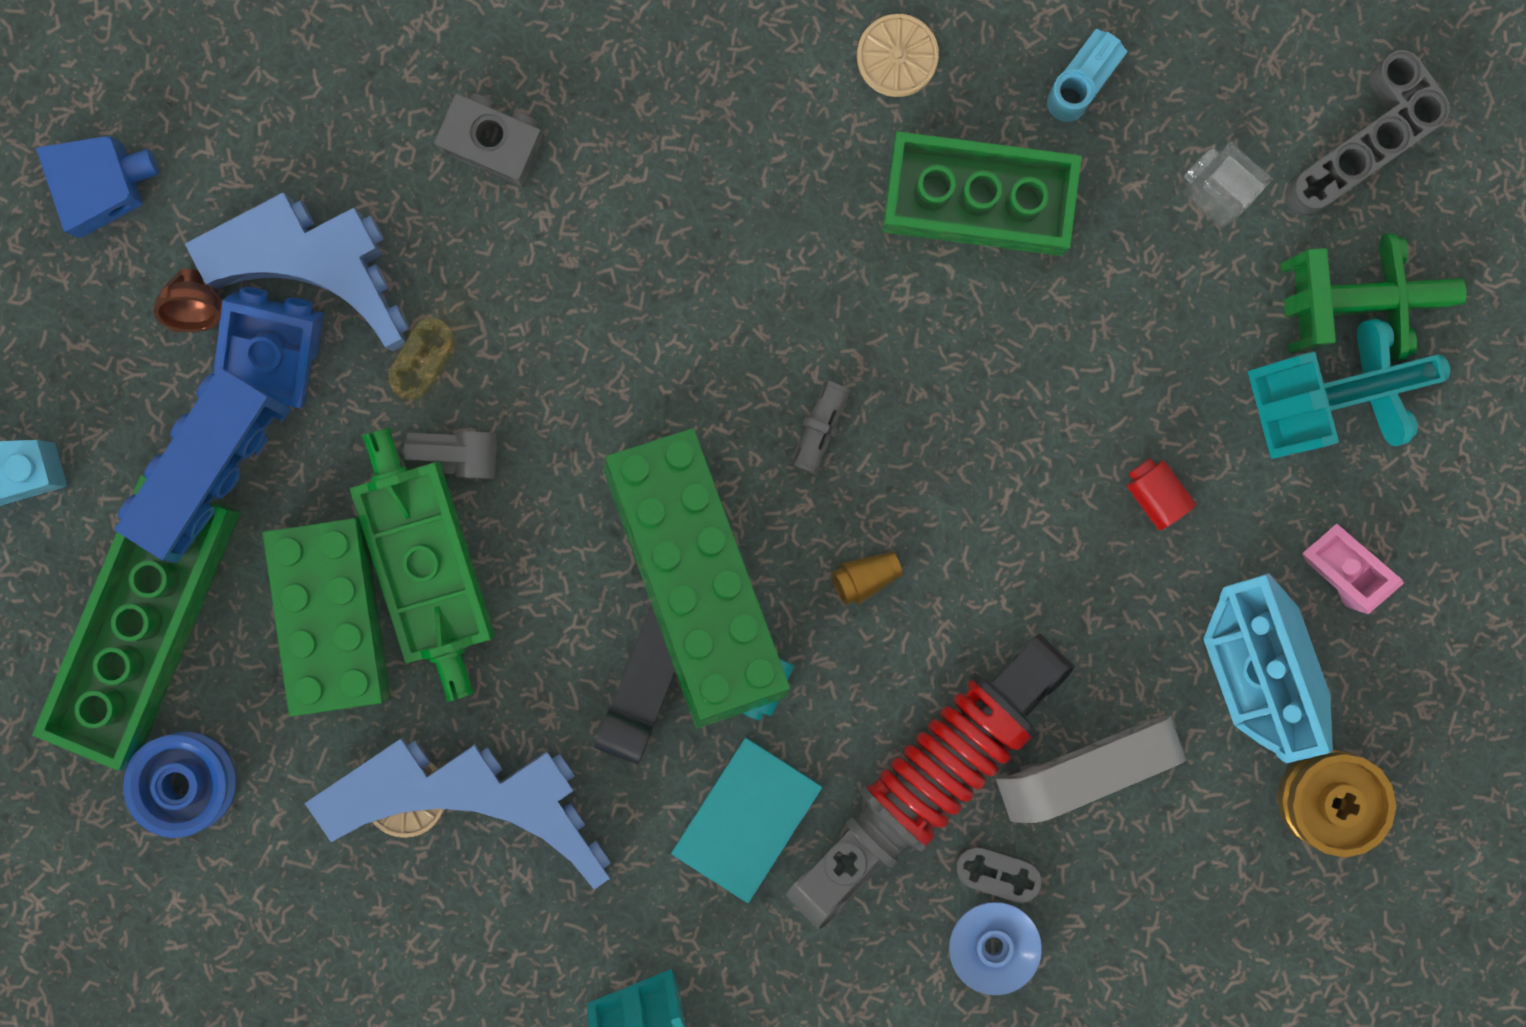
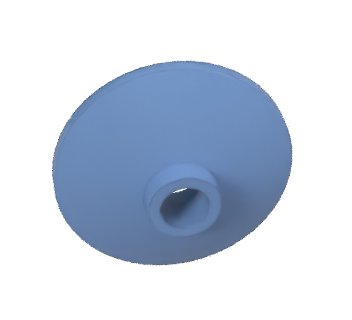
M986 902L974 906L959 918L951 932L949 956L956 974L968 987L983 994L1004 995L1020 989L1034 976L1041 960L1042 945L1035 924L1026 913L1011 904ZM995 937L1001 940L1002 947L997 953H989L985 950V944L988 939Z

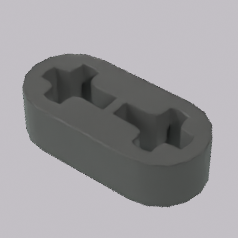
M979 845L965 847L955 859V870L958 878L964 885L972 889L1020 903L1031 901L1038 895L1041 889L1042 879L1040 872L1031 862ZM976 855H982L984 865L995 869L994 875L979 872L976 879H971L970 872L964 867V863L966 860L974 861ZM1021 868L1026 869V876L1032 880L1030 887L1022 886L1020 892H1014V885L1010 881L1001 878L1002 872L1018 875Z

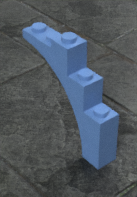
M402 737L305 803L330 842L364 824L398 813L430 809L478 812L509 821L544 839L573 863L593 889H596L610 879L604 869L611 864L610 860L597 841L588 845L578 830L584 827L585 823L572 804L568 803L562 807L559 800L573 791L568 781L574 778L575 775L560 754L552 759L547 750L500 781L496 774L503 769L488 747L480 751L477 745L474 744L431 774H428L424 767L429 765L430 761L415 740L408 745L404 737Z

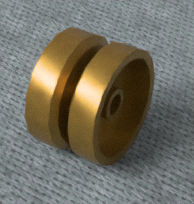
M1334 749L1328 754L1292 762L1281 778L1277 797L1281 818L1294 836L1325 854L1344 858L1365 854L1380 844L1393 826L1396 811L1393 787L1383 771L1363 757ZM1337 797L1338 803L1332 807L1333 800Z

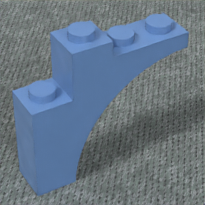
M283 192L185 243L205 284L216 290L241 281L261 278L290 279L313 284L331 291L352 305L375 330L385 348L393 352L409 344L403 333L410 329L405 316L397 304L390 308L382 293L389 289L383 274L376 264L370 267L367 264L383 255L377 243L384 240L371 215L364 218L359 211L352 208L309 231L308 228L314 225V221L308 209L301 200L295 203L293 199Z

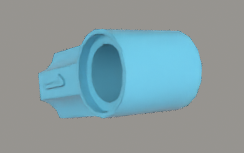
M1097 28L1094 30L1065 71L1057 77L1047 97V106L1054 118L1062 122H1072L1079 119L1085 113L1091 101L1128 52L1121 44V40L1108 31L1104 32ZM1064 88L1076 90L1080 95L1081 102L1072 104L1065 101L1061 96L1060 90Z

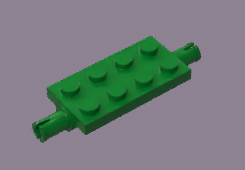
M391 427L361 436L362 440H364L375 476L371 477V482L349 489L405 664L421 659H429L430 663H435L445 693V700L447 702L453 701L457 696L460 699L475 692L462 654L466 652L465 648L491 640L495 637V633L440 461L408 470L407 466L402 467L391 434Z

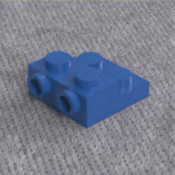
M242 287L240 292L232 293L222 302L213 374L221 367L249 382L282 404L301 409L306 404L312 360L318 356L324 313L312 310L313 303L305 299L286 298L285 302L281 303L267 299L268 292L263 289Z

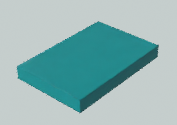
M745 736L671 854L738 898L749 903L821 791L822 785Z

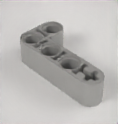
M1168 715L1138 724L1044 764L1021 766V772L1007 776L1006 772L1001 773L995 777L1010 821L1037 823L1060 816L1184 763L1187 759L1172 717Z

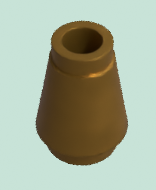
M893 551L840 563V569L831 572L836 592L846 606L854 602L860 605L895 581V579L903 576L902 567Z

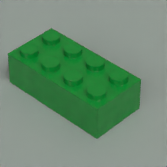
M897 131L892 147L881 232L1062 256L1070 248L1082 155Z
M359 518L262 532L289 717L379 704L391 700L371 556Z

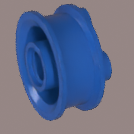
M191 731L172 733L146 743L134 754L124 775L123 792L125 802L133 818L149 832L168 838L190 836L213 825L227 812L236 792V771L230 755L221 744L211 737ZM175 772L183 774L188 779L189 790L185 796L177 794L172 788L171 780Z

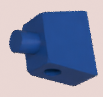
M109 136L36 148L63 230L77 238L84 237L143 205L136 182L159 175L158 164L149 148L127 155L124 145Z

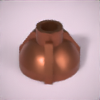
M183 269L178 271L176 276L161 289L154 302V316L158 322L170 328V331L176 333L179 331L202 332L212 329L219 323L223 301L212 287L205 284L199 271Z

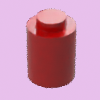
M1150 457L1128 473L1132 481L1126 487L1159 531L1182 518L1197 505L1164 459L1155 464Z

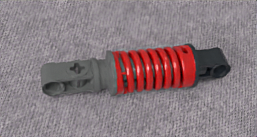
M1038 634L1020 650L1013 662L992 683L974 672L970 676L971 680L968 682L969 691L966 695L964 693H957L953 700L961 714L952 707H944L940 712L943 722L933 719L928 724V730L932 736L926 732H920L916 736L915 741L921 750L911 744L904 748L903 755L910 764L900 757L895 758L891 762V768L898 775L897 777L890 770L885 769L880 773V777L875 783L864 786L860 790L867 806L859 813L858 817L852 815L846 821L850 830L813 868L808 870L794 883L787 892L786 897L817 930H821L837 917L848 901L884 864L893 868L899 862L897 856L901 855L908 846L924 853L928 849L927 845L935 837L934 828H944L949 823L947 813L957 815L962 809L959 800L963 802H970L972 800L974 791L971 786L979 790L986 785L987 781L983 773L990 777L998 773L999 767L995 760L1001 764H1006L1011 759V753L1008 749L1020 750L1031 738L1034 739L1038 735L1027 716L1046 696L1054 692L1068 678L1075 665L1042 634ZM844 856L858 857L854 862V866L857 869L854 875L846 872L841 873L845 868L844 863L841 861Z

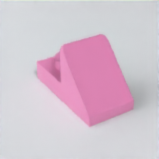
M1338 524L1334 525L1302 553L1305 561L1338 590L1341 601L1346 607L1366 614L1371 613L1404 584L1398 575Z

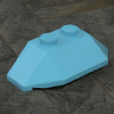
M1269 573L1225 586L1203 640L1234 726L1260 745L1275 752L1276 756L1285 763L1331 753L1333 751L1330 692L1299 607Z

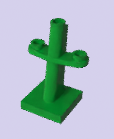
M1384 233L1380 239L1379 253L1385 282L1330 285L1327 248L1308 249L1280 263L1281 272L1295 271L1297 294L1284 299L1285 317L1299 316L1301 340L1288 344L1289 353L1308 352L1335 343L1333 316L1388 312V324L1394 333V342L1389 348L1391 358L1394 361L1406 360L1408 355H1414L1417 349L1416 333L1413 328H1409L1408 310L1447 308L1463 305L1467 294L1465 282L1462 278L1406 281L1403 264L1408 259V245L1404 237H1398L1395 233Z

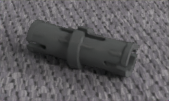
M824 380L810 417H805L802 425L805 427V430L790 465L814 475L818 474L822 458L831 438L835 439L839 431L836 425L851 393L850 389Z

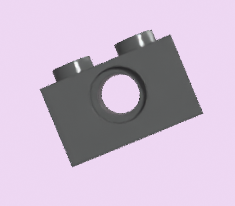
M455 93L434 141L436 148L445 155L524 188L545 140L542 131L536 128L538 121L518 111H513L511 117L494 110L496 103L479 94L471 93L468 99ZM496 127L503 130V138L498 145L494 147L481 145L482 134L487 129Z

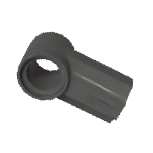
M457 431L456 435L407 433L404 443L403 460L408 470L440 461L444 474H454V478L495 480L498 434L474 431Z

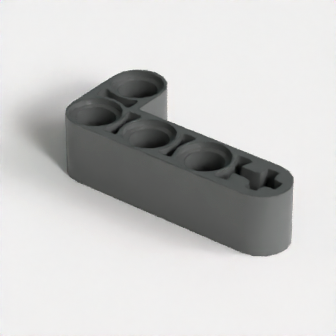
M1397 50L1390 53L1372 69L1369 76L1370 88L1387 113L1289 182L1285 190V201L1294 213L1311 215L1326 207L1447 120L1450 113V103L1422 61L1414 53L1407 50ZM1388 67H1394L1401 72L1403 76L1402 85H1397L1389 79L1387 74ZM1415 104L1423 105L1428 110V123L1420 121L1416 117L1414 112ZM1378 130L1386 131L1391 136V149H1386L1379 144L1377 140ZM1340 156H1347L1354 162L1356 168L1354 176L1345 174L1339 166ZM1324 177L1328 185L1308 199L1303 191Z

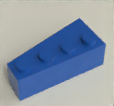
M221 367L217 369L215 374H209L202 381L196 394L199 399L189 414H183L176 421L170 433L171 438H173L163 454H158L151 460L144 473L146 481L137 495L133 494L127 498L118 513L120 521L114 530L163 561L178 563L213 516L214 507L209 504L215 497L221 499L228 492H231L240 480L239 464L243 459L249 458L252 454L258 455L268 442V438L264 436L266 428L274 418L283 422L292 410L249 382Z

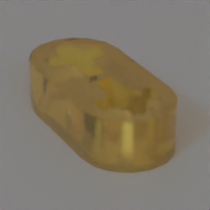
M427 318L420 321L413 328L390 369L388 378L392 391L399 397L408 400H418L424 397L430 391L453 351L455 345L454 333L442 320ZM437 327L441 328L439 336L445 341L441 349L433 346L426 358H423L421 355L427 345V342L422 339L423 333L425 331L433 333ZM419 360L423 363L417 372V377L422 380L419 388L410 386L406 392L402 389L404 381L399 378L400 373L403 370L411 372Z

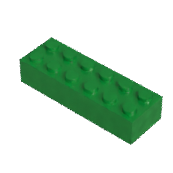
M694 428L605 456L604 474L696 729L784 699L790 687Z
M140 475L133 494L137 495L146 481L144 475ZM212 500L209 505L214 507L213 516L178 563L163 561L120 533H116L32 736L114 770L120 771L127 768L134 754L145 745L241 511Z

